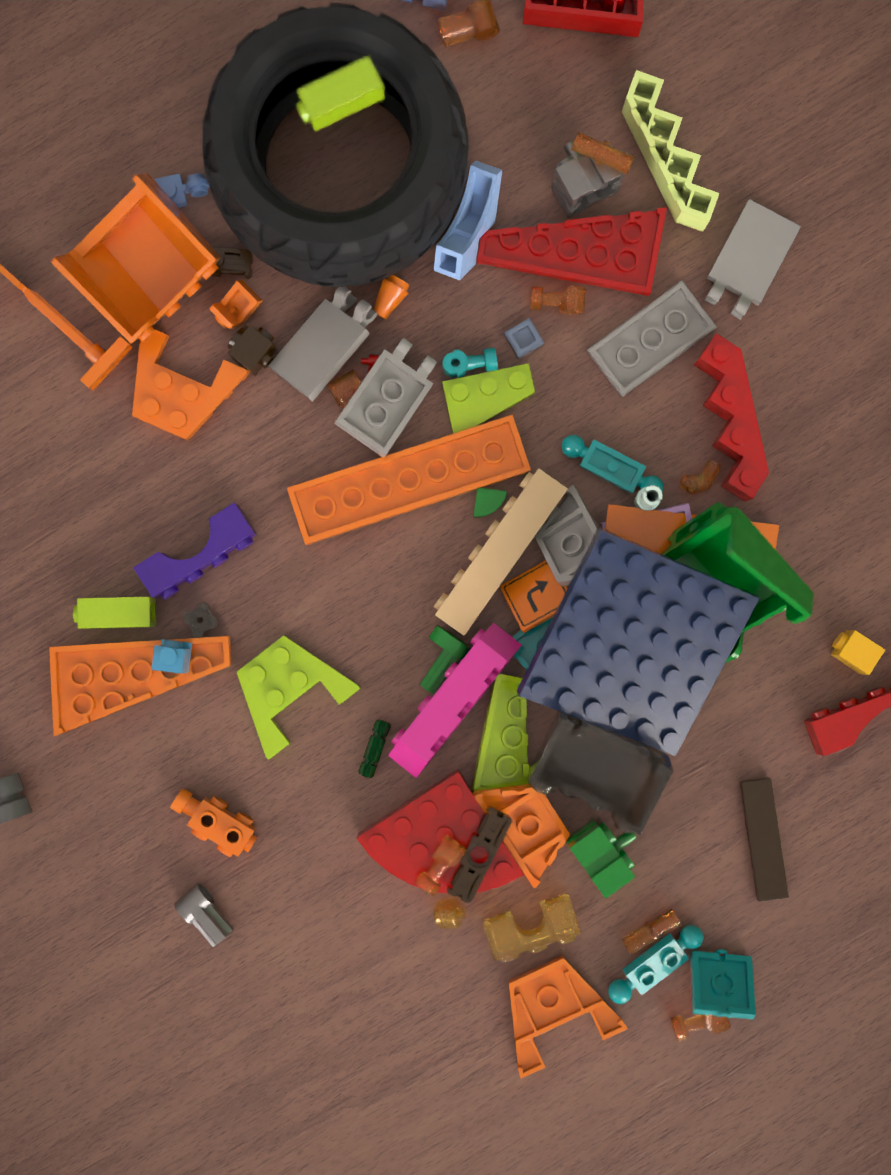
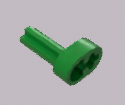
M436 625L429 638L442 647L443 651L419 684L432 694L437 691L446 678L444 674L450 666L457 662L458 659L462 660L471 649L469 645L439 625Z

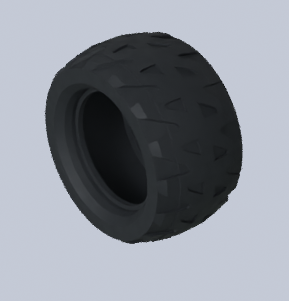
M330 3L329 7H298L278 15L277 20L272 21L261 29L252 30L237 44L234 56L230 62L226 63L217 73L211 87L203 121L202 155L207 181L223 218L239 241L258 259L285 275L309 284L326 287L360 286L385 279L409 267L429 250L449 225L463 194L467 176L469 142L464 108L457 89L444 65L431 48L408 30L404 24L386 14L381 13L377 16L353 4ZM369 56L383 85L384 99L377 103L394 115L409 138L411 149L407 163L392 187L378 199L363 207L344 212H322L303 207L285 197L267 178L266 160L271 139L283 119L297 107L296 104L300 103L299 89Z

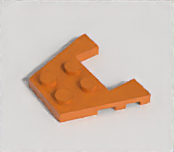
M155 330L144 342L140 340L132 416L189 441L213 415V411L233 393L232 391L241 381L248 377L249 371L223 360L212 386L208 387L158 365L169 336Z
M563 955L508 981L518 1072L521 1079L546 1068L533 1038L585 1013H591L603 1040L627 1030V1026L620 1016Z

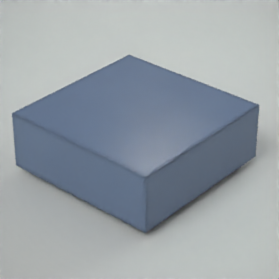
M530 318L504 332V336L518 360L544 345L543 339Z

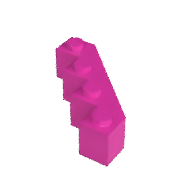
M495 623L486 631L481 628L470 642L474 646L459 664L454 662L446 671L444 676L447 680L433 697L428 695L419 705L418 710L421 712L406 731L402 728L391 741L395 746L388 756L415 778L431 762L442 745L458 728L468 712L485 694L495 678L522 646Z

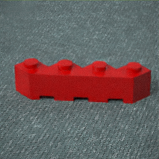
M716 333L710 339L694 366L718 381L702 406L727 421L713 442L712 447L736 461L721 487L742 501L747 502L754 498L768 476L769 471L742 350Z

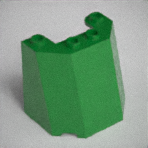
M716 502L674 530L668 538L671 545L662 555L741 588L760 598L725 663L735 660L740 656L743 649L744 632L754 626L761 625L775 614L786 610V619L792 624L803 622L812 616L813 591L739 508L734 506L729 508L722 503Z

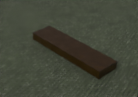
M771 778L740 781L757 900L762 902L789 898Z

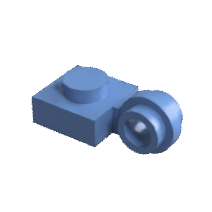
M180 173L154 179L178 208L188 206L186 194L190 193L192 197H202L208 194V189L210 188L205 175L201 173L188 176L186 184H183Z

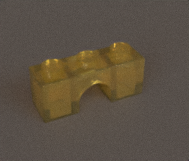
M568 893L540 902L543 918L539 926L532 930H524L518 927L511 911L484 919L483 926L494 961L501 959V962H509L518 958L519 953L528 950L530 953H537L547 949V944L558 941L559 944H566L576 939L575 936L581 934Z

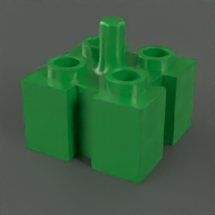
M592 819L573 832L567 839V845L605 899L636 878L631 871L635 865L623 850L625 846L637 838L631 829L615 838L604 822L598 825Z

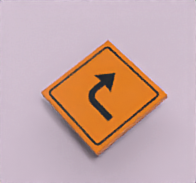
M546 560L499 586L523 633L554 617L568 589L567 586L562 587L556 581Z

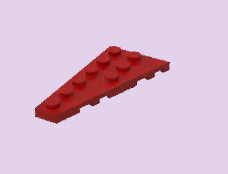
M667 207L648 212L634 211L625 215H603L565 220L563 223H542L532 227L488 230L481 236L476 263L650 296Z

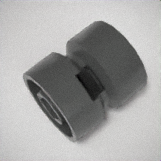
M19 773L0 779V824L32 813L27 796L21 795L24 786Z

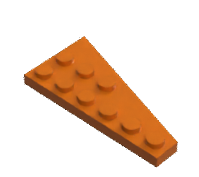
M230 636L171 639L173 641L193 643L189 673L182 674L151 670L154 646L161 645L162 640L49 647L53 735L58 736L232 666Z

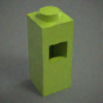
M368 56L299 89L300 103L296 104L303 122L310 121L314 131H317L384 99L383 85Z
M77 598V605H74L73 619L75 623H78V629L156 627V598Z

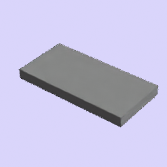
M680 281L591 346L587 353L619 396L623 398L713 332L717 326L685 283Z

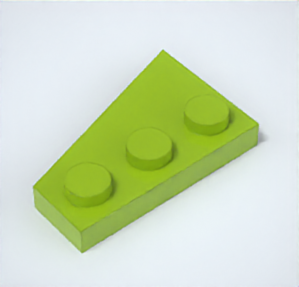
M529 363L442 381L453 434L484 424L489 419L508 410L535 393Z

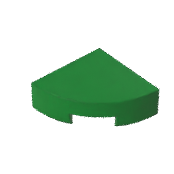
M478 488L473 518H481L494 513L504 502L507 491Z

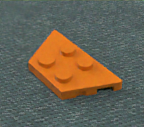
M538 783L476 790L473 792V796L485 814L489 813L486 808L492 806L511 817L512 823L503 842L533 888L537 887L541 882L539 878L548 865L551 866L557 857L558 849L563 847L569 838L570 833Z

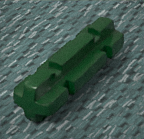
M383 720L375 721L372 730L374 734L369 738L363 756L365 760L361 762L358 771L360 775L367 778L374 776L377 768L375 764L379 762L386 742L384 738L388 735L391 727L390 723Z

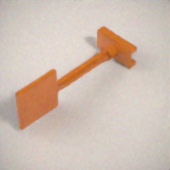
M0 263V272L24 293L34 307L85 352V357L94 364L80 379L82 383L94 391L133 347L121 336L106 351L98 343L93 344L44 298L27 288Z

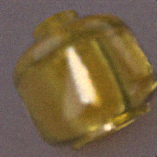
M456 898L439 900L434 907V920L441 929H456L461 926L462 919H465V908L460 907V903Z

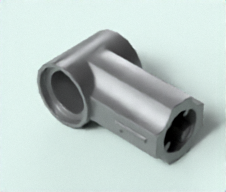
M197 883L178 899L174 906L179 915L187 923H193L211 946L214 947L226 938L234 928L214 905L215 901L209 891L203 885Z

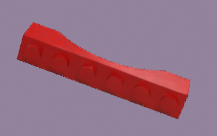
M884 687L874 688L866 692L867 697L859 700L856 697L840 701L838 703L840 707L829 711L828 707L811 712L812 718L804 720L816 754L827 756L853 746L866 725L883 710L891 707V688L886 690Z

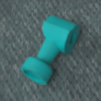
M495 347L485 348L483 355L466 356L460 350H453L452 353L447 354L443 359V372L450 378H461L468 370L484 366L488 372L498 370Z

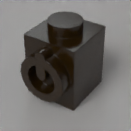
M245 325L240 328L228 343V348L230 349L228 354L231 358L248 370L254 377L262 367L265 369L269 367L268 365L276 357L274 353L277 349L272 343L274 337L262 327L256 330L251 325L249 327Z

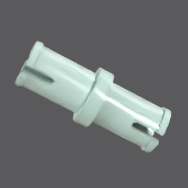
M656 486L642 488L634 500L635 507L644 511L655 509L659 505L660 500H662V492ZM647 494L651 496V499H647Z

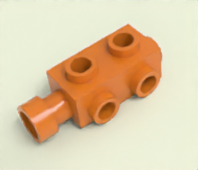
M185 788L181 789L170 808L179 814L183 812L191 817L187 826L192 828L191 833L203 841L210 839L218 844L216 848L229 857H232L233 854L239 857L242 850L249 852L258 838L253 835L256 827L252 825L254 820L250 816L240 811L237 815L226 809L228 803L217 796H213L211 799L205 797L200 802L192 797L193 793ZM203 816H211L213 819V824H204L202 820ZM230 831L238 833L239 839L237 841H232L228 838Z

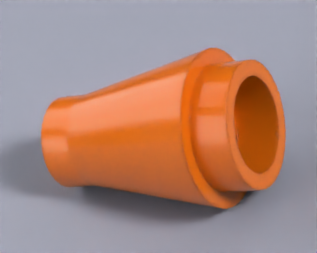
M395 275L383 279L372 310L387 320L393 310L409 294L406 291L410 285Z

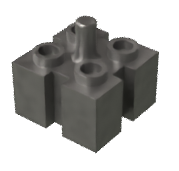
M609 140L601 145L599 142L591 144L583 151L584 156H581L573 141L564 145L563 148L568 157L557 164L554 173L555 180L552 182L551 189L568 219L587 209L589 205L597 201L600 202L619 192L622 185L620 181L624 179L626 170Z

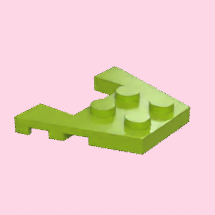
M285 635L237 671L263 751L268 760L291 743L275 723L273 717L319 681L323 683L339 705L361 689L357 683L351 681Z

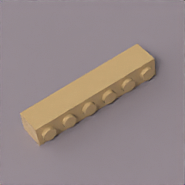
M539 468L535 474L529 471L519 486L524 490L519 497L515 498L512 496L502 510L507 514L499 523L495 520L489 527L485 535L490 538L482 547L478 544L468 557L472 561L468 569L464 571L461 568L451 581L455 587L449 596L443 593L434 605V608L438 610L435 616L463 636L568 490V488Z

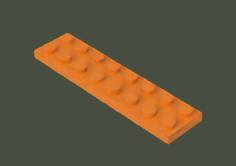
M512 414L386 455L384 458L380 457L288 487L287 491L304 543L309 545L477 490L478 488L529 473L531 468Z

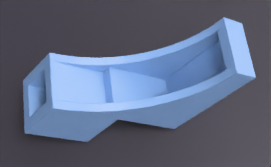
M474 161L470 165L468 181L459 209L448 231L436 245L434 271L461 280L476 265L479 238L495 224L502 177L501 169L479 161Z

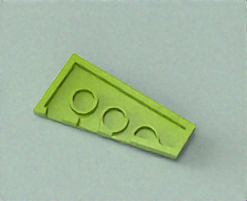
M499 674L492 683L471 787L472 791L529 784L528 734L526 731L527 701L526 698L519 696L517 693L523 678Z

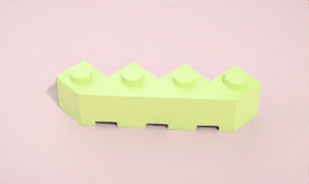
M636 70L622 109V114L675 222L703 232L711 219L719 193L691 183L701 155L673 146L682 117L654 108L664 80Z

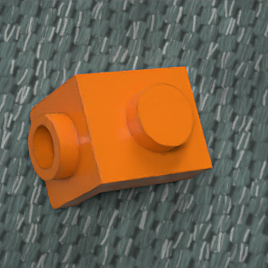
M237 280L221 302L212 304L209 309L215 315V319L220 325L233 329L243 326L263 300L243 280Z

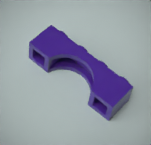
M234 502L209 518L210 537L208 543L196 556L185 560H176L158 551L133 567L152 598L159 599L162 597L163 600L172 597L179 591L177 587L186 581L189 584L195 582L204 575L202 571L210 565L215 568L229 559L227 554L233 550L238 549L240 552L254 543L252 538L258 534L238 504Z

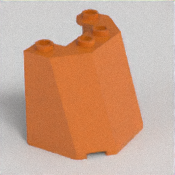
M149 173L136 174L132 180L137 185L73 250L67 254L54 257L51 261L131 344L138 339L144 342L155 331L152 326L164 315L170 318L179 310L181 305L178 301L185 294L189 298L192 297L203 286L199 281L202 278L207 280L219 268L216 263L221 258Z

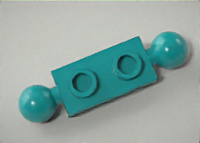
M568 435L563 439L561 449L564 455L569 458H577L579 456L583 458L579 466L580 468L630 494L634 492L636 486L640 487V490L644 487L656 486L663 493L664 484L659 477L655 475L644 477L642 475L646 468L645 465L594 439L589 448L585 446L584 440L578 435Z
M690 924L681 929L678 940H675L670 933L622 969L628 978L625 980L617 979L611 982L608 987L610 999L614 1003L624 1004L630 1000L634 988L641 995L646 993L689 960L684 950L686 948L696 949L703 943L704 935L702 930L698 926Z

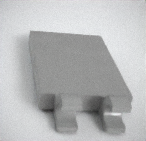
M749 199L706 278L714 283L704 301L715 306L725 289L733 292L740 297L731 315L741 320L751 303L757 306L761 303L801 226Z
M345 286L338 287L332 303L325 299L268 365L275 373L312 402L370 335L365 327L377 316V313L371 309L372 306L363 299L355 307L353 317L348 316L345 312L354 305L357 298Z
M404 338L399 342L392 354L385 349L383 350L334 423L383 458L432 387L433 383L426 378L437 363L428 355L416 371L403 363L402 360L413 345Z

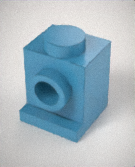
M162 639L161 645L154 646L151 670L181 674L189 673L193 643Z

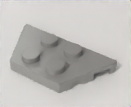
M574 485L570 486L566 491L569 495L561 507L558 508L556 506L549 515L547 523L542 525L534 536L556 581L562 587L570 585L598 529L581 494Z

